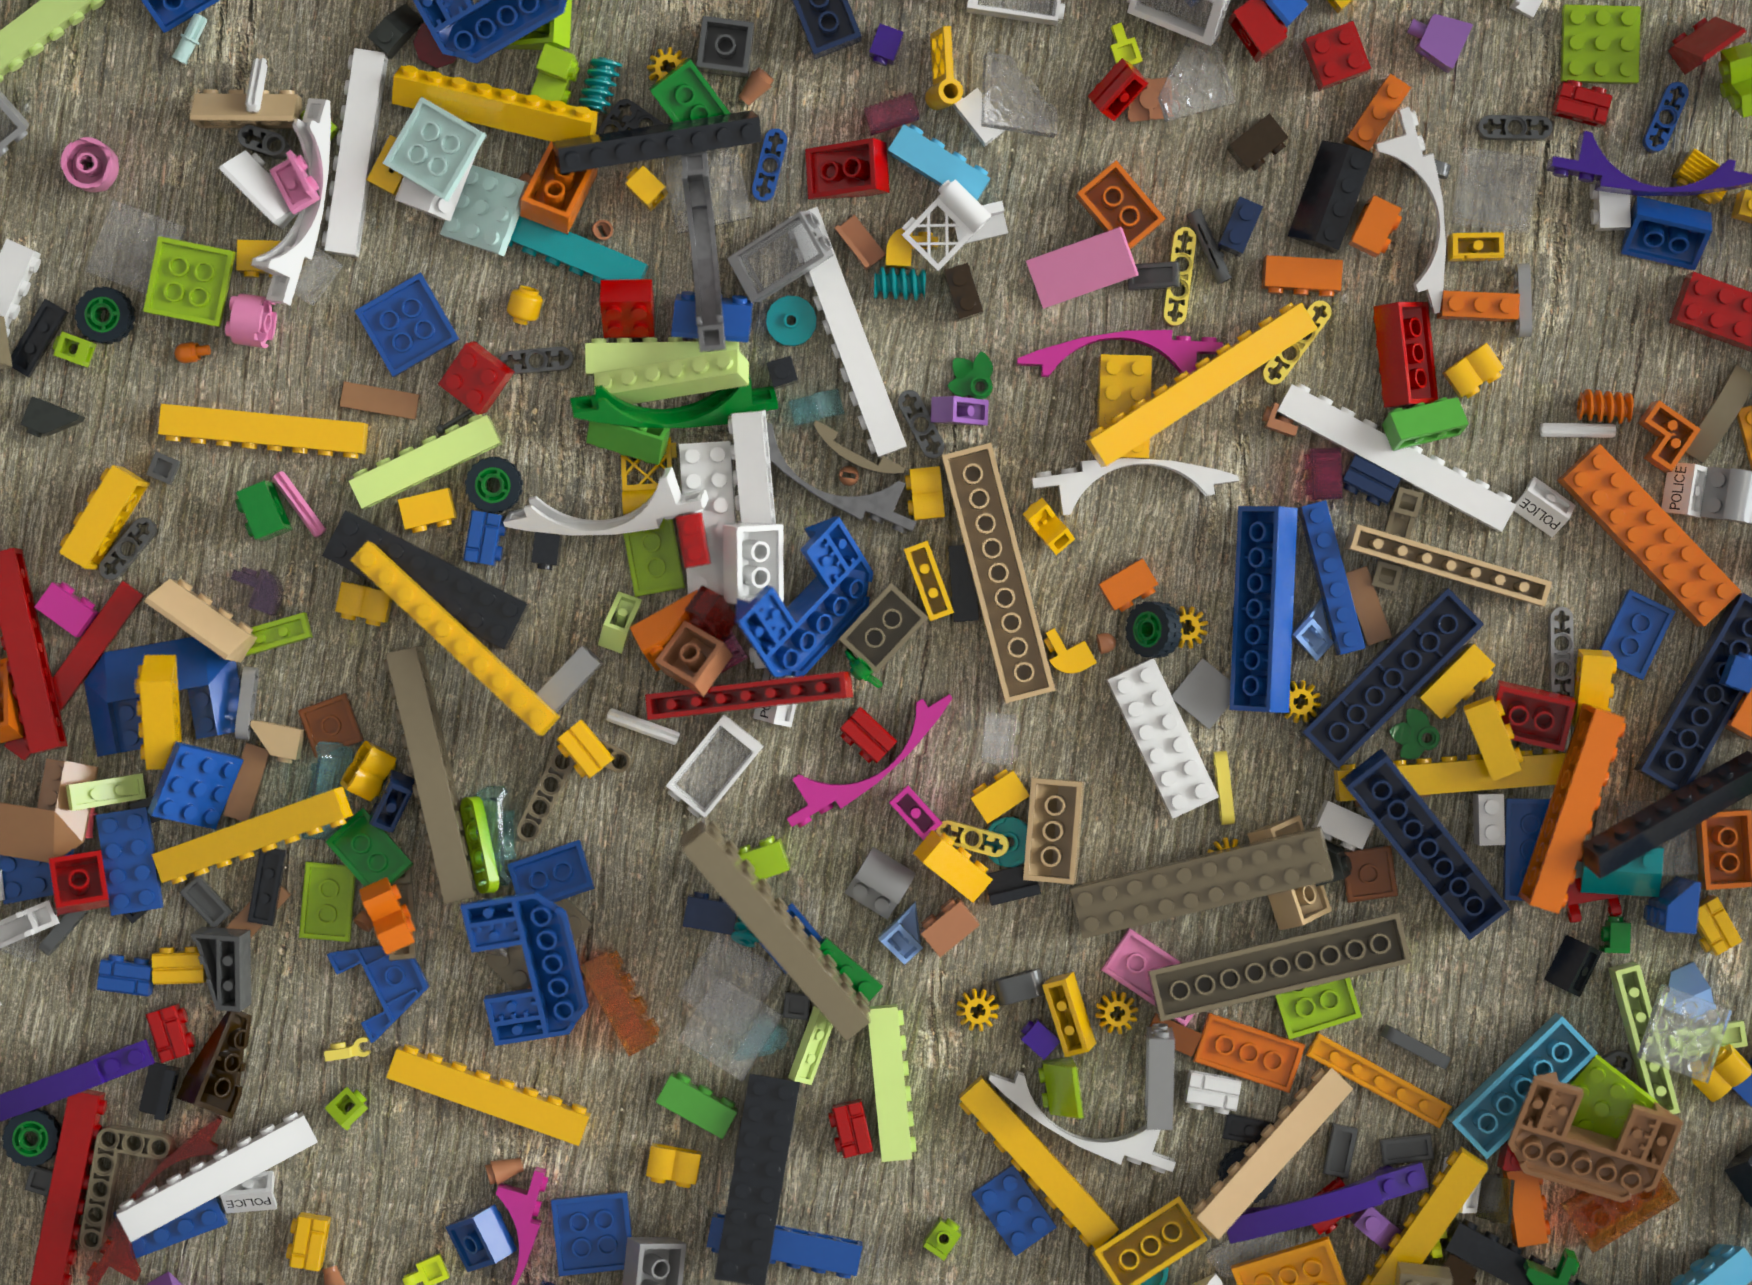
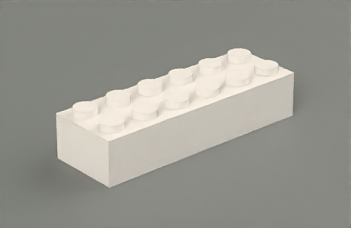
M730 441L679 444L682 494L706 489L709 498L705 508L699 513L703 514L711 564L686 569L688 594L697 590L701 597L724 596L723 525L736 524Z
M1150 658L1105 679L1169 816L1174 819L1218 798L1217 791L1155 659Z

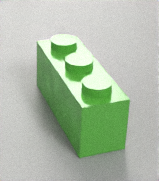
M1443 397L1426 405L1422 402L1405 410L1396 408L1388 413L1387 418L1382 423L1392 451L1461 435L1469 425L1458 397L1452 399Z
M589 421L586 443L595 445L598 448L618 452L623 456L637 458L649 464L659 465L667 451L670 428H638Z
M672 1072L656 1103L723 1139L738 1112V1108L734 1107L736 1103L724 1096L721 1099L712 1094L714 1091L703 1084H700L699 1087L690 1082L691 1078L681 1072L677 1074Z

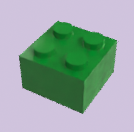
M264 480L236 492L238 498L235 499L239 512L241 514L244 513L248 522L245 523V527L250 537L254 536L255 540L267 541L293 530L274 483Z

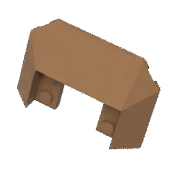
M46 758L37 808L0 802V855L49 863V858L64 856L74 848L76 849L85 841L91 808L69 811L66 785L95 781L99 767Z
M1556 1072L1533 1077L1508 1140V1145L1525 1174L1621 1203L1632 1199L1631 1196L1642 1191L1647 1193L1656 1189L1683 1126V1121L1656 1102H1654L1652 1109L1632 1104L1618 1139L1571 1125L1584 1095L1582 1088L1559 1082Z

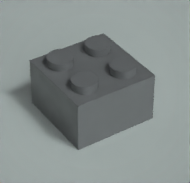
M703 16L697 69L702 73L748 78L755 31L754 22Z

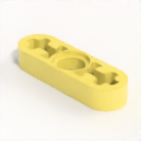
M1227 751L1213 752L1216 790L1219 796L1217 799L1221 825L1235 824Z
M954 820L942 821L943 824L936 829V833L941 836L943 828H947L949 825H951V830L955 832H961V828H964L960 835V842H957L959 836H949L955 841L953 846H961L964 849L988 856L999 857L1004 855L1009 849V841L1003 834ZM970 831H974L979 835V842L975 846L969 845L966 841V835ZM985 834L988 835L987 841L994 842L997 838L1000 839L999 844L1003 845V848L995 852L993 846L984 845V849H982L981 847L985 842Z

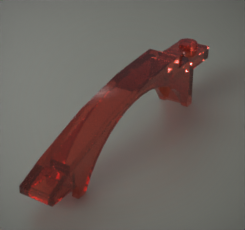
M218 1115L203 1125L167 1155L135 1189L129 1199L133 1198L134 1201L139 1199L147 1185L169 1166L195 1156L214 1155L219 1144L212 1141L211 1138L221 1124L223 1117ZM116 1216L105 1232L113 1240L107 1239L99 1251L103 1254L98 1263L93 1261L86 1272V1275L89 1276L86 1283L88 1285H98L108 1267L134 1281H137L142 1270L136 1260L132 1242H130Z

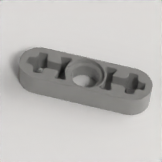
M1515 264L1514 294H1520L1519 320L1515 321V333L1517 338L1531 337L1532 296L1530 264Z
M245 666L243 668L235 724L236 739L250 740L252 727L250 723L254 719L259 681L258 667Z

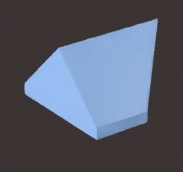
M1322 598L1292 629V639L1316 661L1334 643L1330 639Z
M916 901L878 935L881 943L904 965L923 949L920 941Z
M1694 962L1670 971L1671 975L1664 1009L1691 1019L1715 1009L1711 987Z

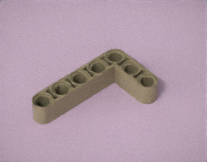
M596 736L613 757L617 754H622L627 759V764L624 768L616 767L614 761H611L605 768L613 772L622 773L631 767L632 756L628 751ZM557 747L518 823L517 835L523 841L530 842L540 836L574 768L573 766L576 764L571 756H569V766L567 768L559 767L557 757L562 753ZM548 777L557 779V790L550 791L547 789L545 782ZM537 800H543L547 804V810L544 814L535 811L534 804ZM525 823H532L535 826L536 832L534 836L524 834L523 826Z
M111 1124L98 1133L79 1238L80 1245L84 1250L88 1252L96 1251L107 1242L122 1154L151 1159L165 1158L175 1147V1141L170 1134ZM106 1132H112L115 1135V1143H109L106 1140ZM132 1136L140 1139V1148H136L131 1144ZM157 1140L165 1143V1152H161L156 1148ZM102 1157H107L111 1160V1168H105L102 1165ZM98 1182H103L107 1186V1193L103 1194L98 1190ZM94 1207L102 1210L103 1218L99 1219L94 1216ZM90 1232L98 1235V1243L95 1244L90 1241Z

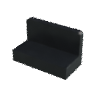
M1024 865L986 873L993 879L987 886L991 906L1041 894L1038 881L1023 880Z
M1566 935L1545 976V981L1580 997L1602 952Z
M157 1062L149 1066L139 1107L140 1112L155 1115L154 1119L161 1121L169 1118L181 1068Z

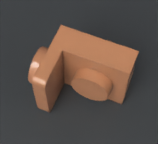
M1272 403L1271 407L1266 406L1262 416V421H1265L1263 428L1291 438L1295 437L1298 426L1293 425L1294 420L1279 416V419L1275 418L1279 407L1278 403Z

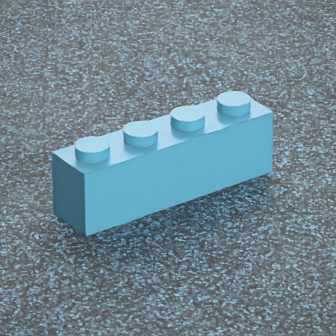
M903 124L888 148L887 154L940 187L947 180L953 182L956 179L978 201L990 182V178L987 176L988 172L978 165L970 166L966 163L967 159L958 152L954 151L951 154L944 149L945 145L939 140L932 138L930 141L922 136L924 132L915 125L911 124L908 127Z

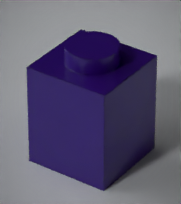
M880 23L869 51V57L873 58L872 61L882 66H887V63L893 65L904 32Z
M1038 1018L1033 1022L1029 1020L1020 1030L1023 1033L1020 1036L1021 1040L1043 1060L1060 1043L1059 1037Z

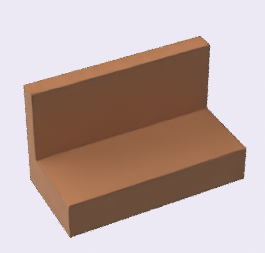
M855 214L841 226L837 225L834 228L835 233L866 271L886 256L885 252Z

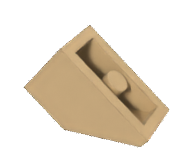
M251 720L250 726L269 754L278 757L277 761L292 764L293 760L301 758L305 729Z

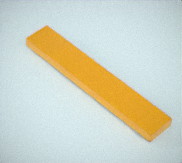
M1318 1032L1305 1054L1328 1068L1332 1067L1337 1073L1439 1129L1452 1107Z

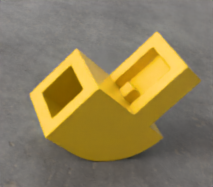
M902 228L896 230L887 243L886 268L894 267L900 269L902 267L904 269H911L912 249L915 248L902 236L905 232ZM913 232L910 234L917 243L927 242V232H918V236H913ZM931 232V242H938V237H933ZM920 245L923 249L928 250L927 245ZM931 245V250H937L938 245Z
M1043 498L1031 504L1023 513L1029 526L1055 555L1075 540L1069 529L1055 515Z
M1055 628L1045 632L1047 638L1043 641L1050 653L1053 651L1056 653V656L1048 660L1055 669L1064 673H1078L1097 663L1085 641H1081L1066 650Z

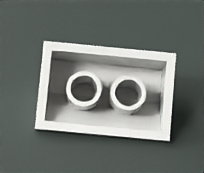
M245 150L223 163L219 169L275 225L283 229L297 215H294L289 210L273 176L263 167L266 162L256 152L251 155Z
M475 156L448 202L405 176L402 179L395 200L437 219L451 221Z
M744 523L723 525L724 602L737 604V599L750 602L766 585L772 586L782 602L784 601L782 524Z

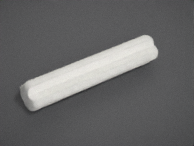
M256 58L252 64L245 102L246 110L249 113L252 111L257 113L260 110L268 67L267 61L264 58Z
M1542 423L1540 425L1541 437L1613 438L1616 435L1615 424Z
M613 708L608 711L606 717L608 722L672 745L677 744L680 736L678 731Z

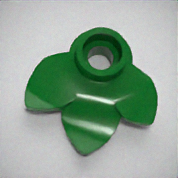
M980 352L974 362L964 358L953 359V372L956 379H953L947 385L950 391L959 397L971 395L975 399L987 398L993 389L990 379L993 365L990 358L984 352ZM978 382H982L985 385V389L981 392L975 389V385Z
M850 649L845 650V655L850 661L851 669L849 671L858 681L863 679L870 682L873 686L881 688L883 683L871 675L873 673L871 667L862 658H856Z
M1414 708L1406 710V722L1396 724L1389 730L1391 737L1397 743L1403 745L1400 757L1405 759H1416L1425 750L1436 748L1440 742V734L1435 727L1430 725L1428 716ZM1425 733L1431 735V740L1427 743L1422 739Z

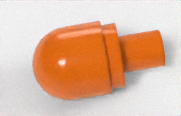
M197 342L179 344L174 354L179 362L192 363L201 360V356L210 355L211 348L209 345L199 346Z

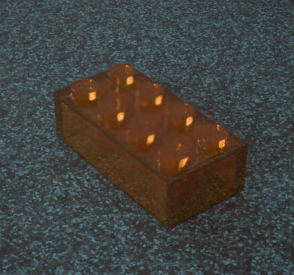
M609 947L584 961L580 968L627 1055L630 1057L654 1044L659 1037L660 1027L654 1017L649 1018L646 1012L648 1005L643 996H637L634 990L636 983L630 973L625 974L621 967L624 964L621 955L617 950L613 952L612 948Z
M1662 1173L1656 1189L1647 1193L1642 1191L1631 1196L1632 1199L1623 1203L1581 1191L1560 1205L1586 1247L1592 1253H1595L1678 1202L1680 1198L1665 1174Z

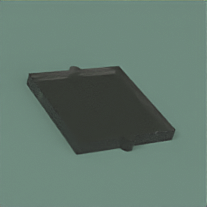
M1485 1173L1481 1181L1476 1217L1490 1220V1223L1499 1222L1511 1225L1515 1180L1500 1177V1174L1491 1175Z

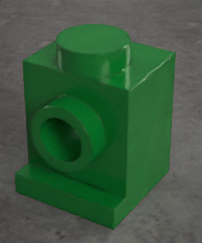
M1608 916V920H1605V926L1601 927V941H1604V945H1599V951L1604 953L1630 954L1631 923L1623 921V916Z

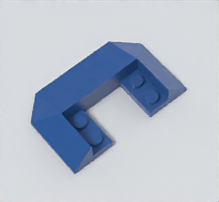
M413 0L443 54L477 64L562 15L565 11L567 0H481L475 4L472 0Z
M838 516L804 528L810 540L800 551L816 574V577L787 608L774 588L766 585L750 602L737 599L736 623L771 676H805L869 607L870 597L867 596L868 584L873 579V570Z
M194 637L104 652L84 681L97 757L141 749L143 738H139V723L142 721L141 716L137 715V701L140 700V694H136L135 681L138 678V665H143L144 655H176L179 691L188 690L196 739L235 732L240 694L237 663L222 658Z
M536 891L460 904L471 952L522 945L532 988L485 995L483 1000L495 1046L570 1034L577 1021L589 1007V1002L567 911Z

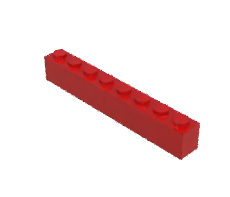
M10 548L0 551V626L3 635L1 636V645L8 656L7 670L14 682L12 692L14 698L18 700L20 708L18 718L20 723L24 725L26 734L24 735V744L30 751V754H40L68 747L38 615L36 608H34L35 602L23 551L18 548Z
M845 671L714 686L709 688L704 697L691 689L645 694L647 720L853 698L851 673Z
M88 1089L69 1096L67 1099L30 1285H71L72 1275L69 1272L71 1265H74L77 1257V1250L74 1247L76 1240L80 1238L82 1225H79L81 1215L84 1214L86 1202L84 1197L86 1190H88L89 1172L92 1165L96 1137L102 1130V1125H99L100 1117L105 1114L107 1108V1100H104L105 1092Z

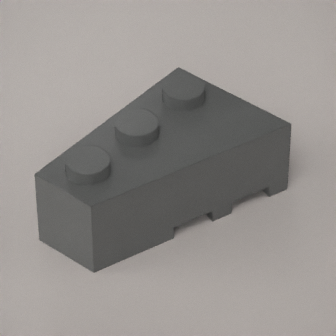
M201 927L191 933L192 940L196 942L200 954L198 957L200 964H203L208 978L206 982L215 1009L219 1011L241 1012L251 1005L250 930Z

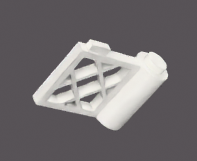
M956 179L953 182L947 180L938 189L940 193L938 198L916 220L912 217L902 227L905 231L902 236L938 271L992 217ZM937 206L945 212V224H931L930 213ZM927 217V224H921ZM949 217H950L956 224H949ZM917 227H927V242L917 243L910 234ZM931 227H945V242H931ZM949 227H960L966 235L959 242H949ZM920 245H927L928 253ZM931 245H946V256L939 263L931 257ZM949 245H956V246L949 252Z

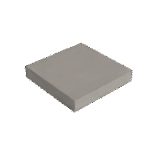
M1201 658L1171 696L1177 704L1210 729L1230 705L1231 681L1205 659Z

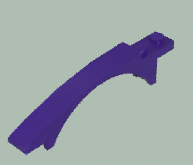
M1584 131L1579 135L1574 160L1553 156L1548 160L1546 171L1553 172V175L1556 177L1567 178L1568 175L1577 176L1579 181L1592 183L1596 180L1595 191L1634 196H1690L1728 191L1752 185V174L1734 171L1736 160L1731 159L1722 163L1708 177L1692 184L1678 187H1658L1644 184L1628 177L1615 168L1601 152L1593 133L1589 131Z
M145 1039L132 1045L128 1044L54 1075L1 1093L0 1122L154 1064L155 1061L147 1040Z
M1420 1161L1396 1169L1385 1165L1361 1180L1327 1193L1283 1204L1247 1208L1226 1233L1229 1243L1232 1244L1289 1231L1384 1204V1201L1428 1188L1429 1184L1423 1164Z

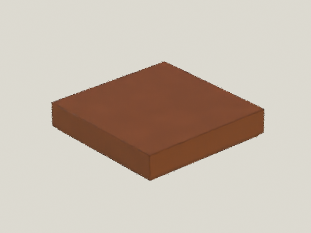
M347 693L298 710L315 758L364 741Z
M1391 845L1344 851L1345 856L1347 855L1350 858L1352 864L1351 874L1343 879L1347 903L1398 896Z

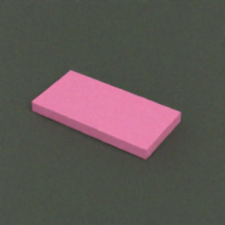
M1122 226L1026 260L1043 309L1139 275Z
M1128 928L1101 968V971L1155 1006L1147 971L1182 962L1131 928ZM1194 1014L1175 1018V1020L1187 1026Z

